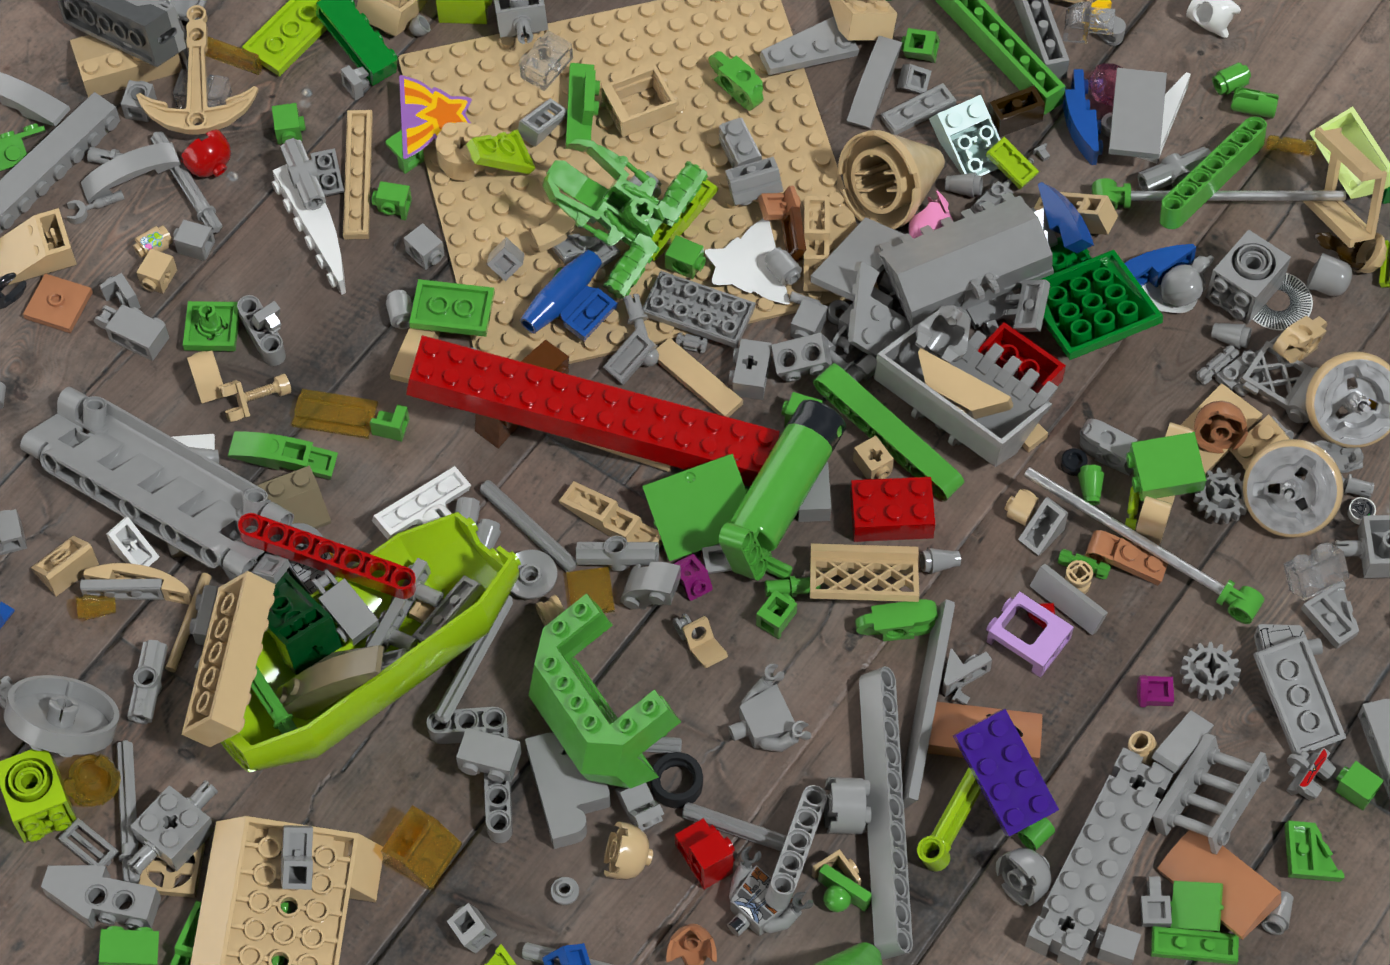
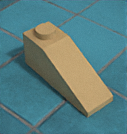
M1060 192L1075 206L1090 233L1109 234L1118 215L1107 195ZM1041 196L1034 207L1036 211L1044 208Z

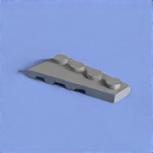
M833 16L761 50L760 59L768 75L855 57L858 56L859 48L855 40H847L838 30L835 17Z

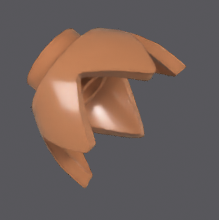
M698 924L685 925L671 936L667 948V963L682 957L685 965H703L707 957L711 961L717 962L715 942L710 933Z

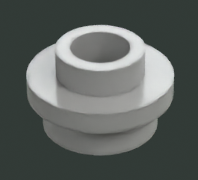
M558 878L551 886V896L558 904H572L579 896V886L572 878ZM564 886L570 888V891L566 894L560 892V889Z

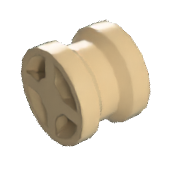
M556 595L551 596L549 601H540L535 604L544 626L565 611Z

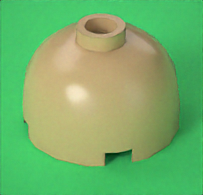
M619 821L614 825L619 827L617 833L611 832L607 842L604 863H609V871L604 870V874L606 877L626 880L636 877L643 871L645 865H650L653 850L649 849V840L639 827Z

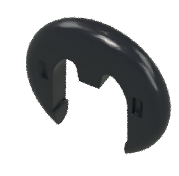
M14 272L0 277V309L6 308L19 299L26 289L27 282L23 280L6 296L1 292L15 279L16 273Z

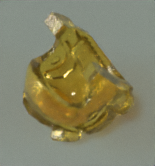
M87 754L73 762L69 769V778L63 780L67 795L71 796L76 804L84 807H94L101 804L104 805L114 798L120 786L121 775L109 757L102 754L99 756Z

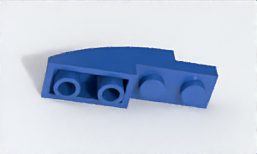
M1073 69L1071 89H1065L1063 99L1064 117L1076 147L1091 165H1096L1098 155L1103 153V141L1098 140V135L1101 134V120H1097L1096 110H1090V100L1085 99V94H1088L1089 83L1088 79H1084L1083 69Z

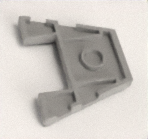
M863 261L856 262L854 269L857 272V278L852 290L855 299L854 309H851L848 343L876 358L880 351L911 328L905 317L870 296L879 271Z

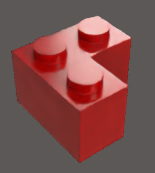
M702 818L675 834L676 847L704 890L733 874V862H735L733 852L735 848L731 840L727 836L723 838L713 824L708 825L705 819Z

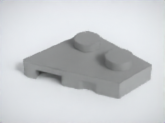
M1343 580L1310 599L1301 608L1336 649L1356 637L1359 632L1356 619L1352 615L1353 608L1351 602L1347 601L1344 591L1346 585Z

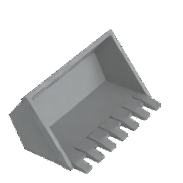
M920 323L877 354L874 379L913 407L911 416L917 420L918 417L924 418L926 416L935 423L938 429H944L951 434L948 440L950 445L954 446L955 444L960 445L963 443L995 467L1019 451L1040 419L1053 405L1049 400L1058 389L1055 384L1048 381L1039 393L1033 391L1031 387L1040 374L1031 368L1019 381L1013 375L1022 364V361L1012 356L1004 367L1001 368L996 364V361L1003 353L1004 348L994 343L984 356L978 349L987 337L980 331H976L968 341L966 354L959 361H952L950 364L1009 395L1012 399L1013 407L1008 411L973 419L926 385L918 355L920 348L915 345L917 340L916 329ZM925 347L924 350L941 359V356L934 354L932 351Z

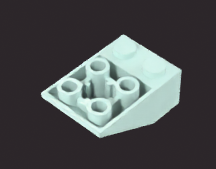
M981 95L929 118L940 144L961 174L977 173V175L983 176L999 169L985 155L1001 139Z

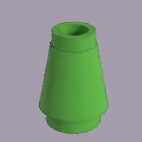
M1099 465L1082 466L1080 473H1078L1083 499L1093 506L1100 504L1104 472H1102V468Z

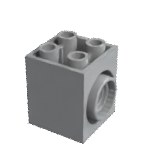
M1248 229L1213 269L1206 298L1214 305L1220 306L1231 313L1235 319L1249 324L1283 284L1291 256Z

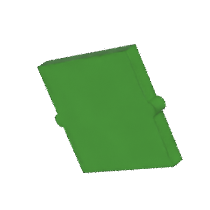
M1174 881L1173 898L1170 902L1172 907V924L1170 928L1220 931L1221 911L1224 910L1222 905L1223 884Z

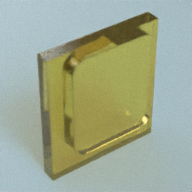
M609 567L566 572L570 605L587 593L601 607L603 613L615 612Z

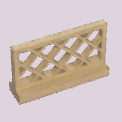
M811 544L810 599L919 602L918 547ZM839 575L843 580L837 583L831 578ZM866 576L870 581L864 584L858 579ZM892 576L898 581L891 585L885 580ZM822 583L830 587L829 589H816ZM849 584H852L857 589L847 590L844 587L848 586ZM876 585H879L882 588H884V590L874 591L872 588ZM905 585L913 590V592H902L899 589Z

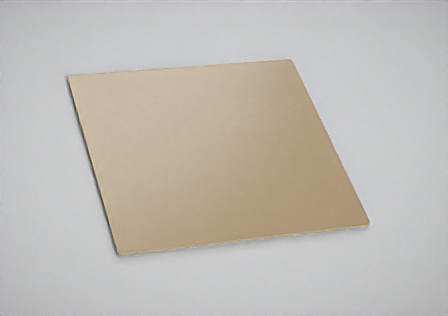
M656 0L547 23L548 30L533 33V40L530 43H527V38H524L525 44L520 43L517 35L500 38V34L406 53L398 57L403 76L419 80L431 89L433 87L441 89L450 96L471 98V104L465 113L471 124L481 127L484 136L491 135L492 137L502 132L510 134L513 130H518L519 121L550 98L567 109L570 63L594 65V70H596L595 80L600 81L599 96L595 95L594 101H599L598 116H593L592 141L619 156H626L628 162L644 173L646 171L652 173L662 184L660 186L661 195L657 198L659 201L664 198L668 186L676 175L685 167L686 161H690L692 164L700 166V169L708 172L707 180L716 185L719 190L690 226L680 235L682 238L704 246L705 265L701 272L697 271L693 279L665 268L666 250L655 261L652 260L650 264H646L644 267L646 270L637 283L630 288L631 292L629 295L634 298L633 294H639L642 308L660 271L755 302V310L749 323L797 312L800 304L791 301L789 305L774 302L754 291L748 293L734 285H715L712 283L715 265L707 257L705 250L725 248L735 238L739 237L741 239L752 225L763 218L757 199L748 205H735L725 173V170L733 167L719 141V125L722 123L743 118L762 156V160L774 157L783 187V192L780 193H784L788 186H794L797 195L800 197L803 230L804 196L830 197L829 256L857 227L854 214L847 206L841 189L845 187L841 175H838V167L805 69L800 68L768 75L760 59L761 50L793 36L781 0ZM720 51L730 59L737 55L753 68L755 74L763 82L764 101L751 111L740 105L714 81L718 75L714 72L708 60L712 54ZM656 66L659 73H664L670 92H674L677 96L679 105L676 106V117L622 137L602 101L601 86ZM653 87L620 99L629 117L662 104ZM548 110V112L551 113L552 115H554V116L556 115V114H554L553 112H551L550 110ZM567 117L537 146H533L523 139L535 166L531 174L486 166L484 171L478 172L470 180H454L448 177L439 167L436 139L423 149L424 161L456 283L493 287L495 289L487 337L470 335L473 348L522 361L544 340H547L569 356V364L615 354L635 331L634 324H628L629 315L623 299L619 300L613 293H609L606 287H603V284L608 281V277L616 263L630 248L622 240L615 244L621 251V256L604 267L599 268L588 284L589 287L599 288L616 301L617 308L584 342L564 327L561 317L554 319L535 334L526 330L520 322L521 317L536 295L549 283L556 270L568 264H564L552 248L539 252L531 233L532 228L538 227L550 220L560 209L558 205L550 202L542 186L551 165L555 160L566 161L581 173L587 172L588 178L607 189L615 181L586 152L565 149L567 147ZM625 166L624 170L629 173L626 180L629 181L635 173ZM769 220L776 248L780 247L782 250H786L782 220ZM590 222L586 223L589 226L595 228L596 230L600 229L607 234L609 232L599 222H595L594 224ZM583 227L575 228L569 234L595 237L593 233ZM507 237L525 255L523 265L504 281L487 265L489 253ZM804 254L797 262L802 268L799 280L792 285H786L789 298L793 291L817 299L826 306H829L835 300L851 301L831 291H803ZM875 282L874 287L878 289L877 282ZM650 318L644 321L648 337L655 344L663 343L669 337L674 341L680 332L684 336L686 334L696 336V334Z

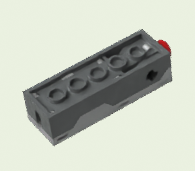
M57 0L64 23L155 67L160 66L186 48L184 32L178 20V12L173 5L164 1Z

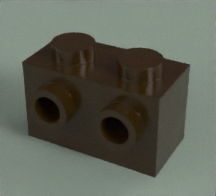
M1031 86L989 102L988 112L999 137L1042 122L1045 103L1035 86Z

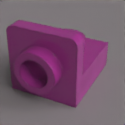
M694 554L674 563L680 565L681 578L679 582L683 585L687 598L690 601L713 590L707 569Z

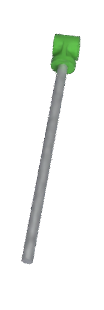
M1108 178L1098 179L1092 184V194L1107 195L1115 210L1118 205H1123V208H1130L1131 201H1162L1170 192L1131 191L1130 183H1124L1123 187H1117L1116 182ZM1217 191L1207 201H1345L1346 191Z
M1029 467L1024 474L1026 478L1219 594L1220 596L1216 603L1221 606L1223 602L1230 605L1228 612L1235 620L1244 624H1250L1263 605L1265 599L1256 589L1242 586L1240 590H1237L1233 587L1235 582L1229 580L1226 586L1034 469Z

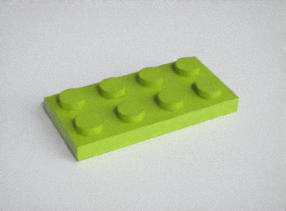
M289 0L242 46L243 53L280 77L327 30L316 16V3L320 0Z

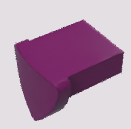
M1139 675L1137 682L1139 707L1173 706V677Z

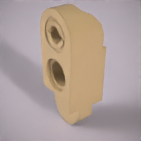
M1306 315L1286 328L1278 337L1272 349L1290 363H1294L1297 360L1301 361L1318 349V344L1327 332L1325 330L1327 322L1320 316L1312 320Z

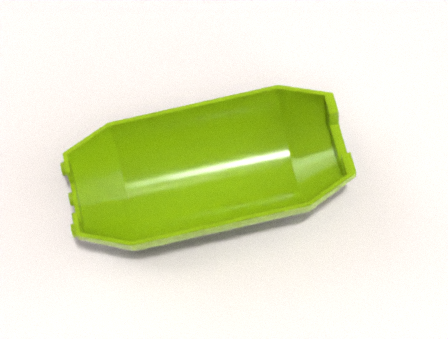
M459 512L396 534L369 554L406 567L414 565L417 558L426 561L431 573L424 585L442 592L444 598L464 575L480 583L485 591L471 607L427 639L418 643L417 646L382 670L380 674L364 683L349 695L342 697L308 720L294 717L293 721L298 729L281 734L279 729H275L273 727V720L252 688H250L251 699L245 709L243 729L240 733L220 742L221 745L247 772L318 758L487 635L519 577L518 566L521 565L519 558L514 552H507L501 546H498L496 550L494 548L488 549L480 542L477 536L478 527L470 517L466 519ZM355 563L350 568L353 569L358 567L359 563ZM377 570L374 571L371 575L373 577L379 578L382 577L385 574V572ZM335 577L338 583L343 580V578ZM405 579L398 581L397 585L402 586ZM346 580L379 620L384 610L387 611L390 607L392 596ZM330 583L324 589L327 592L334 586ZM317 590L310 596L319 603L318 598L322 595ZM408 612L399 631L412 636L422 624L409 617ZM265 631L262 638L263 649L256 665L274 693L277 694L279 687L296 675L282 661L274 638ZM369 635L354 646L349 640L344 642L339 637L342 647L335 652L363 648ZM390 645L386 652L398 650L399 648Z

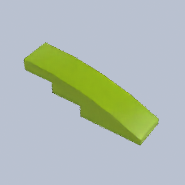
M707 179L702 181L700 184L701 188L691 203L685 206L687 209L684 213L680 214L679 221L674 223L672 227L661 223L651 238L660 248L657 253L653 254V261L669 248L675 236H680L702 212L719 190L716 185Z

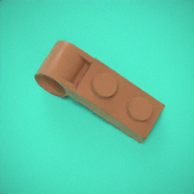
M1102 530L1093 532L1085 556L1097 560L1096 563H1109L1155 585H1159L1162 582L1168 563L1140 546Z

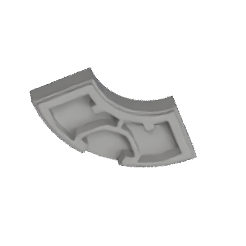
M580 234L568 235L565 241L552 247L564 264L573 261L587 250H591L599 256L602 261L599 268L604 267L621 256V251L615 245L609 247L605 242L596 237L580 236Z

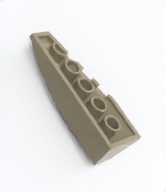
M310 465L256 485L267 492L268 499L271 502L280 505L294 514L292 524L304 523L315 529L331 524L330 516ZM167 543L172 558L190 556Z
M376 645L332 652L280 686L276 696L288 714H292L299 719L308 720L380 674L384 647Z

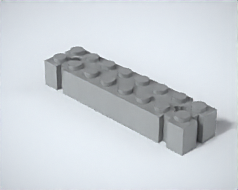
M1123 747L1113 767L1112 774L1108 776L1043 905L1041 915L1037 917L1028 935L1025 947L1045 957L1048 951L1058 955L1056 962L1061 965H1081L1089 944L1092 943L1153 820L1152 816L1167 792L1174 772L1156 762L1153 763L1152 767H1149L1142 763L1144 757H1140L1139 754ZM1063 927L1067 928L1066 932L1061 929Z

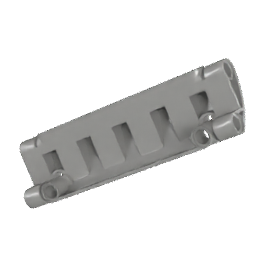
M66 387L60 393L57 401V414L28 431L20 443L21 450L38 459L42 467L51 475L121 516L129 517L133 523L208 567H223L237 577L246 571L251 572L265 553L273 555L272 553L249 546L241 540L238 528V521L241 516L247 513H255L292 526L294 514L280 505L271 502L264 489L104 398L97 396L88 397L73 387ZM83 428L89 430L90 433H83ZM249 526L245 531L252 533L258 528L256 526ZM274 535L270 538V540L277 542L280 541L283 538V536Z

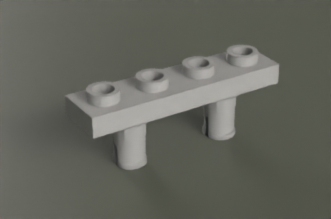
M417 558L414 565L408 567L415 573L416 592L408 599L392 596L390 607L387 611L384 610L379 618V626L374 634L371 633L365 647L380 645L384 647L383 653H385L390 645L399 649L405 648L407 652L417 646V638L399 631L402 622L415 600L418 599L436 608L444 598L442 592L424 585L431 573L426 561ZM405 579L402 587L408 586L411 582Z

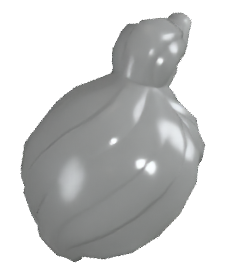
M1212 255L1208 257L1198 256L1194 259L1192 265H1178L1169 270L1162 278L1160 288L1162 300L1174 306H1186L1195 302L1205 290L1206 282L1203 273L1212 264L1214 257Z

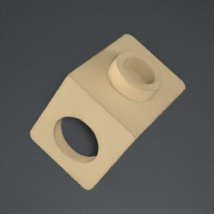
M706 616L683 627L690 652L704 668H708L728 657L727 652L714 638ZM700 626L704 627V634L700 638L693 639V630Z
M840 849L815 864L812 868V876L816 879L824 864L832 868L838 865L847 878L861 886V878L858 875L859 870L852 859L847 860Z

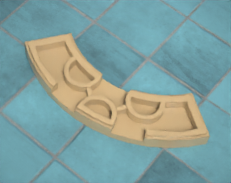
M560 208L550 220L538 227L532 228L531 233L539 252H543L565 241L567 236L575 228L578 229L579 227Z

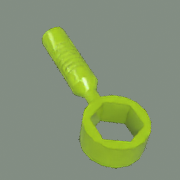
M1132 486L1127 508L1129 518H1126L1125 525L1135 531L1137 519H1134V516L1138 513L1140 497L1139 492L1135 493Z

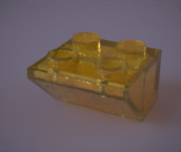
M412 805L382 848L381 853L385 864L432 890L461 847L462 842L436 818Z

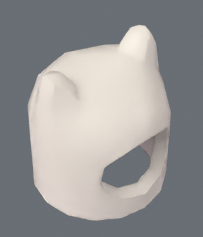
M1192 0L1187 9L1186 16L1207 31L1227 38L1229 35L1227 26L1233 19L1234 14H1239L1241 9L1232 0Z

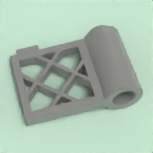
M1266 341L1240 381L1244 384L1242 388L1254 395L1260 393L1283 407L1293 422L1307 423L1309 418L1306 411V392L1313 375L1319 368H1311L1299 360L1294 363L1288 362L1272 349V343ZM1266 351L1275 355L1278 363L1267 365L1264 358ZM1295 367L1302 371L1300 377L1289 378L1286 368ZM1281 369L1283 379L1272 381L1268 370ZM1263 371L1266 382L1258 383L1251 379L1250 375L1253 372ZM1286 385L1287 397L1284 399L1276 394L1273 386Z

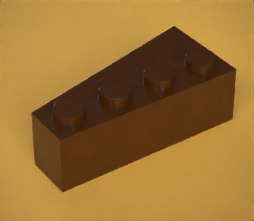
M544 340L521 361L565 374L569 373V356L547 340ZM475 414V432L498 449L519 427L517 424Z

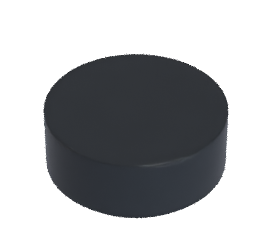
M1076 448L1066 450L1061 458L1062 470L1072 476H1077L1080 473V468L1088 463L1087 455L1082 450Z

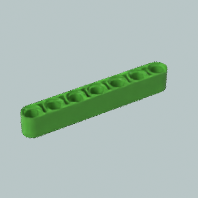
M1260 117L1247 118L1162 199L1160 224L1167 229H1177L1182 226L1264 146L1267 122Z
M832 363L813 381L817 391L869 438L877 436L894 460L913 477H931L933 495L939 500L947 501L964 484L962 475L839 365Z

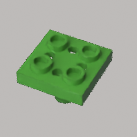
M188 301L183 339L184 350L236 351L240 316L237 308L238 302Z

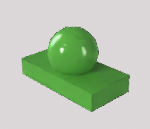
M824 864L819 871L818 882L828 888L823 895L825 906L830 911L837 913L844 911L852 903L866 912L871 904V892L829 865Z

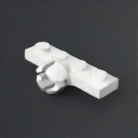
M454 466L375 514L372 522L389 540L412 525L417 524L420 526L452 514L447 509L446 504L469 491L471 484Z

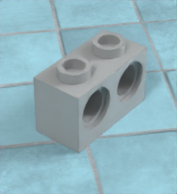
M821 332L772 344L776 373L783 380L796 381L806 374L820 375L832 364L828 339ZM814 351H820L819 357L814 361H810L811 354ZM795 357L794 364L786 367L787 359Z

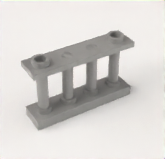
M1205 733L1152 816L1157 833L1167 836L1171 828L1176 825L1208 837L1211 853L1217 855L1222 845L1225 846L1229 841L1230 832L1260 784L1265 782L1269 776L1270 767L1268 766L1266 753L1260 752L1254 763H1250L1220 752L1216 736ZM1219 763L1247 774L1242 782L1237 784L1207 772L1212 764ZM1204 783L1234 795L1229 803L1224 805L1196 795L1194 792L1199 785ZM1191 804L1216 813L1220 817L1214 826H1210L1180 814L1185 806Z

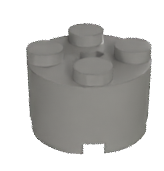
M828 777L825 783V790H830V794L827 795V801L823 810L825 828H828L827 834L865 833L867 823L871 822V807L866 806V797H869L870 781L863 780V778Z

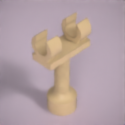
M285 374L274 377L272 384L248 392H243L241 382L237 380L218 386L221 396L236 395L239 407L225 411L227 420H230V422L250 416L247 402L250 400L252 401L274 393H278L280 397L291 394V386Z

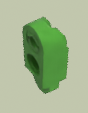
M717 51L708 58L711 67L718 75L714 81L745 109L751 111L764 101L762 80L755 74V70L737 55L730 59L723 52Z
M920 599L919 602L905 601L871 606L872 613L858 617L855 620L857 633L866 636L882 634L883 641L914 639V636H921L931 632L935 625V620L938 618L937 605L934 601Z

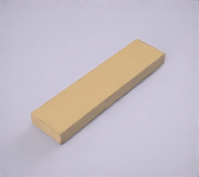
M670 337L656 349L659 353L657 363L718 415L730 417L743 405L742 398Z

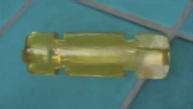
M1269 135L1266 147L1269 150L1277 151V148H1279L1283 152L1298 154L1304 152L1305 155H1314L1316 142L1312 140L1302 142L1303 139L1290 137L1279 139V136Z

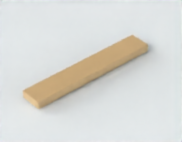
M347 110L344 240L369 239L372 110Z

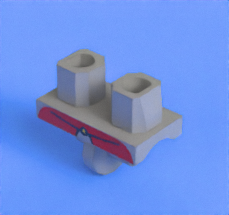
M1322 748L1319 753L1312 752L1310 755L1306 751H1302L1300 755L1290 754L1287 758V763L1291 767L1288 774L1295 778L1286 791L1292 796L1299 793L1308 800L1317 798L1322 791V787L1313 780L1315 775L1325 781L1336 770V767L1327 759L1330 752Z

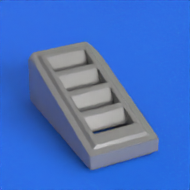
M550 98L519 121L518 131L521 137L531 145L537 146L567 117V109ZM548 110H550L551 112H553V113L556 114V115H555V116L552 115L551 113L548 112Z

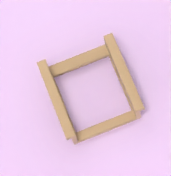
M1318 127L1315 130L1314 137L1331 152L1325 189L1320 191H1336L1341 163L1361 182L1375 179L1368 221L1365 224L1343 201L1303 202L1349 248L1354 247L1355 242L1375 239L1387 172L1381 171L1341 133L1342 128L1324 131L1321 127Z

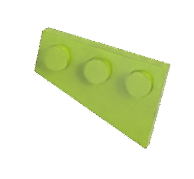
M513 130L510 134L502 132L494 137L491 135L474 137L466 144L471 154V159L477 165L531 174L535 169L518 130Z

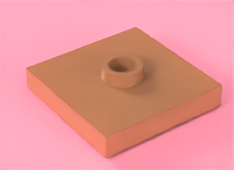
M45 273L23 316L27 320L71 333L93 293L92 289Z

